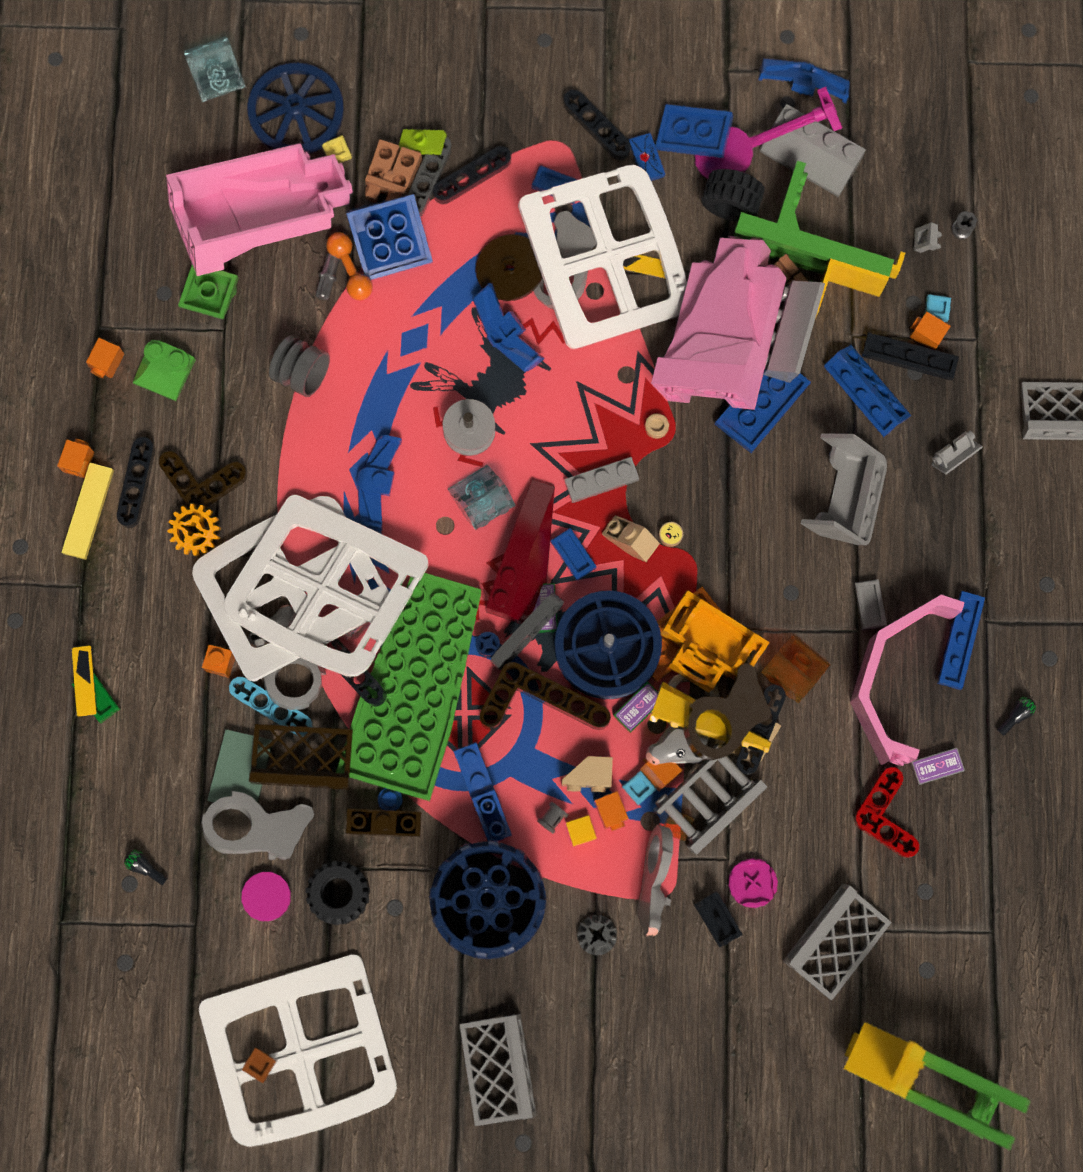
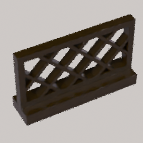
M255 724L249 783L349 790L353 730ZM260 730H269L276 737L266 747L259 741ZM275 731L283 732L278 736ZM288 732H295L300 737V740L289 748L281 738ZM299 732H303V733H307V734H306L304 737H302ZM313 733H319L325 741L314 750L306 739ZM324 734H332V735H331L329 738H326V736H325ZM337 734L347 735V745L340 751L330 742ZM277 741H280L287 751L276 760L268 749ZM304 742L312 752L300 761L292 751ZM328 743L336 754L325 763L317 752ZM260 745L263 749L258 753V748ZM345 750L346 759L341 755ZM265 752L274 761L267 769L257 768V760ZM288 754H291L299 763L292 770H285L279 764ZM313 755L323 764L316 772L309 771L303 765ZM338 756L345 762L344 773H334L328 766ZM277 765L281 770L272 768H274ZM301 766H302L303 769L305 770V771H296V770H297L298 768H300ZM327 768L329 772H321V771H322L323 769Z

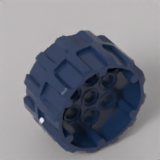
M498 840L473 844L467 843L460 846L459 850L441 862L431 889H429L432 921L441 936L455 950L479 959L501 958L521 949L538 931L546 910V892L540 871H538L523 851L500 843ZM492 853L502 855L503 861L501 865L493 866L487 875H484L476 867L469 868L466 860L479 854ZM512 860L518 863L528 874L534 890H531L529 893H523L516 886H508L510 875L506 868L507 865L512 863ZM458 865L465 871L462 881L466 889L465 891L456 892L452 900H445L442 898L443 887L450 873ZM496 870H501L506 874V879L501 884H495L491 879L493 872ZM472 872H476L481 876V881L477 886H470L467 883V876ZM512 890L520 894V901L515 905H510L505 899L506 894ZM491 893L495 896V903L491 907L482 905L481 897L483 894ZM460 895H466L470 898V905L466 909H459L456 905V900ZM524 900H530L535 902L534 915L528 927L519 936L511 929L513 916L510 910L519 908ZM452 906L455 911L468 914L466 927L470 932L467 937H464L463 941L451 931L445 921L442 910ZM504 913L509 917L510 922L507 927L500 928L495 924V918L498 914ZM481 916L484 919L485 923L482 929H472L470 926L472 917ZM488 925H492L496 931L507 932L511 941L506 945L496 948H478L473 946L475 934L485 932Z

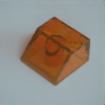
M793 634L761 673L771 683L781 686L790 699L799 703L821 678L830 664Z

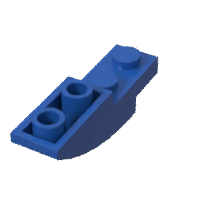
M474 742L454 750L453 752L487 840L499 841L512 836L477 743Z

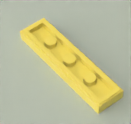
M89 463L62 549L63 554L84 560L87 559L114 473L112 468Z

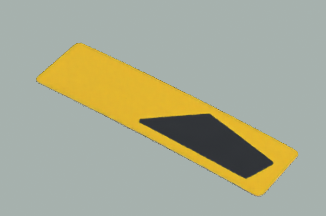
M637 255L623 261L624 270L665 278L660 259Z
M91 646L72 648L77 716L95 715L96 702Z

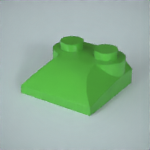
M192 265L178 306L224 320L231 299L237 292L236 285L239 278L235 274L221 270L197 276Z
M151 340L144 348V357L133 384L177 401L196 360L193 356L179 348L158 340Z

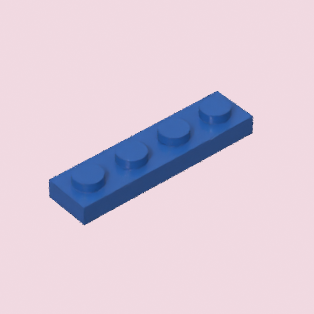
M964 591L960 592L958 600L965 603L962 612L953 618L937 684L958 690L963 689L985 597Z

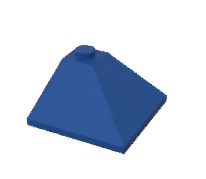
M414 194L345 211L363 273L370 280L433 262Z

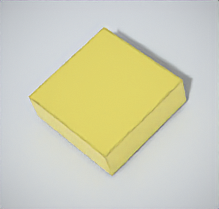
M343 135L322 145L325 155H335L338 163L352 159Z

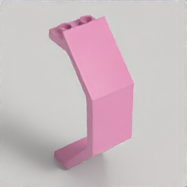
M940 595L881 629L869 639L850 703L881 765L889 761L893 764L904 766V763L908 764L916 760L919 754V749L892 741L887 737L869 698L885 641L928 614L952 620L962 612L965 602Z

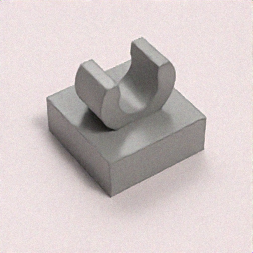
M928 223L915 229L914 251L922 253L927 250L933 251L941 248V245L937 244V238L942 236L938 231L937 224Z

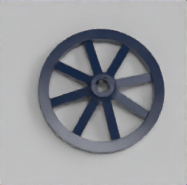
M289 63L269 70L256 82L248 99L247 111L253 132L271 150L292 146L282 142L292 119L296 120L304 144H301L304 152L310 154L323 148L322 145L336 136L342 125L344 104L339 87L326 72L309 64ZM288 75H308L298 93H294ZM281 77L288 96L284 97L264 89L271 82ZM316 79L325 84L331 92L330 94L304 98ZM260 97L282 104V106L257 117V103ZM335 101L333 121L307 106ZM294 103L299 104V105H296V106L291 107V105L294 104ZM286 114L275 140L263 131L260 125ZM305 115L328 128L324 134L313 141L310 140L303 120Z

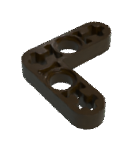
M167 451L159 458L160 468L189 509L190 504L193 502L192 497L195 495L198 498L203 496L204 492L202 490L204 488L211 496L208 499L205 495L200 499V505L205 506L206 509L243 484L247 479L245 467L239 462H232L198 484L175 452ZM168 458L175 460L174 465L179 471L174 473L169 465L166 466V460ZM233 469L240 471V478L231 477ZM223 475H225L227 479L231 477L228 480L231 483L229 486H227L226 481L222 478ZM188 476L190 478L189 485L183 488L177 485L178 478ZM215 481H220L223 484L222 490L218 493L210 491V485Z

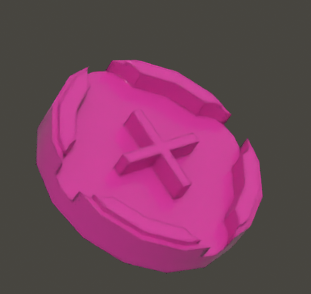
M750 858L739 862L733 867L729 875L728 887L730 894L737 903L744 907L758 908L764 906L772 900L777 892L778 880L775 871L760 859Z
M261 872L253 875L245 883L241 901L245 911L252 918L259 921H273L280 918L288 910L291 903V890L282 876L273 872Z

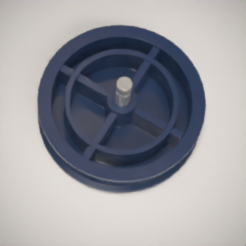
M618 591L594 592L574 602L562 616L555 636L556 660L566 680L580 692L598 699L622 698L643 687L655 672L662 650L661 631L652 612L635 597Z

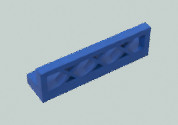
M852 345L837 352L824 365L826 370L883 437L911 416Z

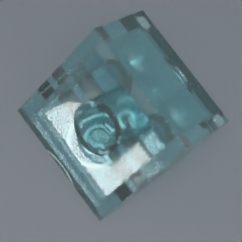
M227 37L183 51L202 102L245 87Z
M488 465L448 488L450 495L475 530L486 526L491 520L507 513L509 509L516 506L505 483Z

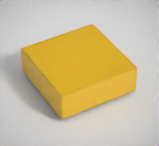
M589 815L566 822L573 847L597 839Z

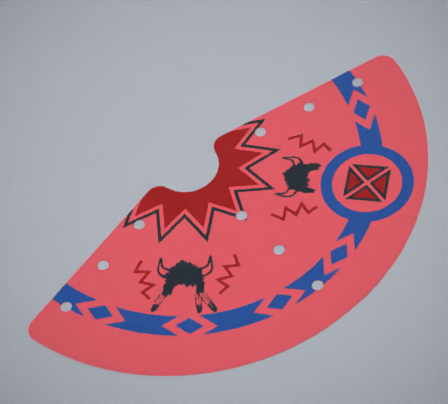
M550 140L511 154L510 166L450 203L439 204L435 199L429 201L424 214L420 218L431 253L432 263L371 280L373 290L371 295L365 300H355L349 296L347 289L343 291L313 346L328 352L330 355L326 376L317 391L310 397H305L297 392H294L280 455L277 510L279 512L286 499L292 495H299L308 500L319 496H328L337 501L346 518L359 523L358 486L356 485L358 472L363 469L379 436L389 435L402 439V443L388 468V471L395 473L390 497L381 495L383 531L372 530L426 555L429 565L425 573L481 589L482 592L453 727L431 800L429 802L407 796L433 818L470 843L488 841L453 752L456 749L476 742L512 836L499 840L500 843L523 851L538 871H540L543 878L603 895L639 900L646 849L652 831L645 830L642 827L641 817L646 812H654L653 809L657 806L655 802L665 793L668 796L684 781L685 763H676L682 769V772L662 790L658 791L656 789L639 805L622 788L644 766L643 759L646 757L648 747L656 743L664 733L654 734L649 730L647 723L651 713L631 733L613 717L639 690L618 699H598L580 692L566 680L558 666L555 654L556 632L538 633L512 662L518 663L606 707L611 715L609 725L603 730L592 729L517 691L498 728L488 730L480 722V712L502 670H499L491 662V658H484L478 654L476 640L481 633L492 632L498 636L501 647L521 625L486 613L485 607L532 480L555 487L551 540L571 528L597 566L595 570L576 581L550 542L547 584L555 583V593L564 601L563 606L557 612L558 624L566 610L574 602L588 594L599 591H618L635 597L647 606L656 618V621H658L678 605L687 591L694 593L697 587V565L688 552L659 544L647 562H644L629 555L602 535L608 523L615 515L633 522L626 504L627 485L572 503L564 482L567 478L632 457L636 466L646 455L666 446L673 439L676 431L675 419L667 399L651 384L655 367L641 330L637 329L578 349H571L565 343L554 309L548 308L536 298L534 291L519 300H498L503 314L505 315L509 311H513L526 329L519 337L545 358L535 368L524 372L489 342L472 299L482 290L476 277V263L483 248L492 240L504 235L516 234L529 238L518 208V202L523 196L538 192L532 189L531 186L539 166L541 165L578 180L582 179L570 148L562 142ZM503 157V158H501V159H499V160H502V162H504V161H505V157ZM485 166L476 172L480 175L486 174L489 169L487 166ZM465 177L457 182L459 186H466L469 183V179ZM448 190L443 191L439 195H444V197H446ZM553 196L542 197L544 205L555 202ZM575 201L574 204H571L573 207L572 216L591 228L582 202ZM552 208L550 210V217L557 241V228L554 224L557 214L555 208ZM509 264L506 266L507 270L513 271L515 269ZM361 267V269L358 271V274L364 275L363 269ZM601 267L588 270L584 292L578 299L587 321L596 323L618 316L620 310L607 272ZM574 275L569 277L571 285L574 281ZM544 283V294L549 296ZM599 283L602 285L604 294L600 299L593 300L587 296L586 288L589 284ZM624 366L633 368L636 373L634 381L628 384L622 383L617 375L619 369ZM465 399H473L484 403L491 410L495 419V437L492 444L484 452L473 456H465L453 451L447 444L443 431V418L446 411L454 403ZM653 414H661L669 422L668 432L662 438H652L645 431L646 420ZM495 477L498 482L486 488L485 492L500 484L502 489L489 496V505L485 508H478L474 505L462 513L460 507L477 498L475 495L459 506L455 501L466 495V486L472 481H479L484 484ZM478 482L468 485L467 494L470 493L471 487H480L481 492L478 497L484 498L485 502L482 504L478 503L477 505L479 507L486 506L488 504V497L483 495V486ZM441 517H449L454 521V530L450 534L443 535L437 531L436 523ZM296 527L289 532L280 548L287 561L298 567L336 547L338 541L317 532ZM369 557L390 592L398 579V573ZM349 563L338 585L340 588L358 596L363 592L364 587ZM406 576L401 586L407 587L410 576ZM374 577L366 581L371 590L379 587ZM326 604L318 616L324 617L339 607L333 604ZM366 622L338 637L351 653L356 650L369 628L370 622ZM370 638L364 649L371 651L376 640ZM332 642L326 644L327 647L335 649L331 644ZM382 645L380 646L379 650L377 651V653H376V655H375V658H374L373 662L371 663L370 667L367 669L370 673H371L372 670H373V667H374V665H375V660H376V658H377L378 653H380V650H381V648H382ZM683 664L687 671H691V668ZM324 668L326 675H322V686L348 729H350L361 696L341 674ZM510 669L506 673V677L509 680H516L520 676L519 672L515 669ZM672 670L657 683L652 677L648 682L659 692V687L663 682L668 684L679 673ZM364 673L354 676L355 684H361L365 680ZM531 680L527 685L531 691H538L541 688L538 680ZM682 682L675 689L689 696L690 682ZM503 690L495 694V698L499 702H504L509 697L508 693ZM552 691L549 694V698L553 702H559L563 699V695L559 691ZM578 701L571 705V709L575 713H581L585 709L584 705ZM488 712L484 715L485 722L489 724L497 721L498 716L494 712ZM597 712L593 715V720L597 724H603L606 721V716L601 712ZM588 756L613 757L611 788L606 789V793L591 792V788L582 787L580 792L567 791V787L562 786V779ZM618 791L629 819L624 822V827L611 831V828L604 829L594 801ZM683 794L672 803L680 813L682 811ZM550 802L555 803L568 814V817L563 818L557 825L554 834L537 822L550 808ZM664 810L660 815L657 814L660 819L659 825L670 828L673 833V855L667 876L660 886L664 896L667 897L673 891L677 882L680 827ZM589 815L597 839L573 847L566 822ZM489 853V854H491V855H493V856H495V857H497V858L503 860V859H502V855ZM512 860L511 865L523 869L518 863Z

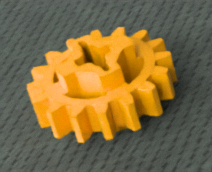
M190 504V510L182 506L181 514L178 512L173 513L176 520H169L173 528L167 530V532L174 534L170 542L178 543L175 547L177 550H181L184 547V554L186 555L191 550L194 556H198L199 550L204 554L208 553L206 547L214 548L213 539H220L218 535H215L216 531L221 530V527L215 526L219 519L217 517L211 518L213 511L210 509L204 512L205 506L200 505L198 510L195 504ZM194 514L190 520L182 521L185 517ZM205 519L209 524L210 530H207L204 525ZM186 526H188V527H191V526H192V527H195V526H196V528L199 529V531H202L203 534H202V533H194V534H193V532L190 531V529H187V528H185V527H186ZM179 529L182 530L185 536L184 541L180 536ZM206 538L202 544L195 546L198 540Z

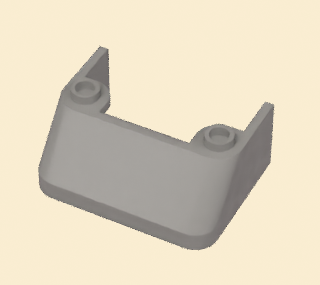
M821 434L820 438L832 446V450L829 453V461L838 472L828 513H819L815 520L802 519L801 524L819 536L855 545H868L872 538L886 475V458L855 434Z

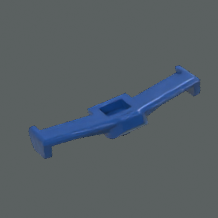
M775 59L762 60L759 70V81L763 79L792 81L791 91L813 96L815 88L821 89L826 87L829 94L841 98L842 102L846 103L848 99L850 81L816 67L811 63Z
M488 284L472 298L486 331L487 339L493 347L501 351L524 372L532 370L545 358L519 337L526 329L513 311H509L505 315L503 314L493 289V284Z
M379 436L363 469L358 472L356 485L358 486L359 524L367 528L383 531L381 495L390 497L395 473L388 471V468L402 443V439L399 437Z

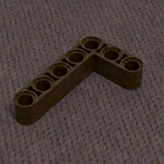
M510 662L503 667L480 712V722L484 728L488 730L498 728L517 691L595 730L605 729L611 719L610 712L606 707L515 662ZM515 669L519 672L520 676L516 680H509L506 677L507 671ZM531 680H538L540 682L541 688L538 691H531L527 685ZM498 691H506L509 695L508 699L504 702L497 701L495 694ZM552 691H559L562 693L563 699L559 702H553L550 700L549 694ZM581 702L584 705V711L581 713L573 712L571 709L572 703ZM488 712H494L498 718L496 722L489 724L485 722L484 715ZM597 712L603 713L606 716L605 723H595L593 715Z

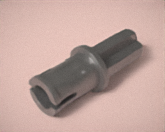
M330 253L326 254L322 272L319 273L320 280L315 295L320 300L329 299L333 282L337 280L335 275L340 259Z

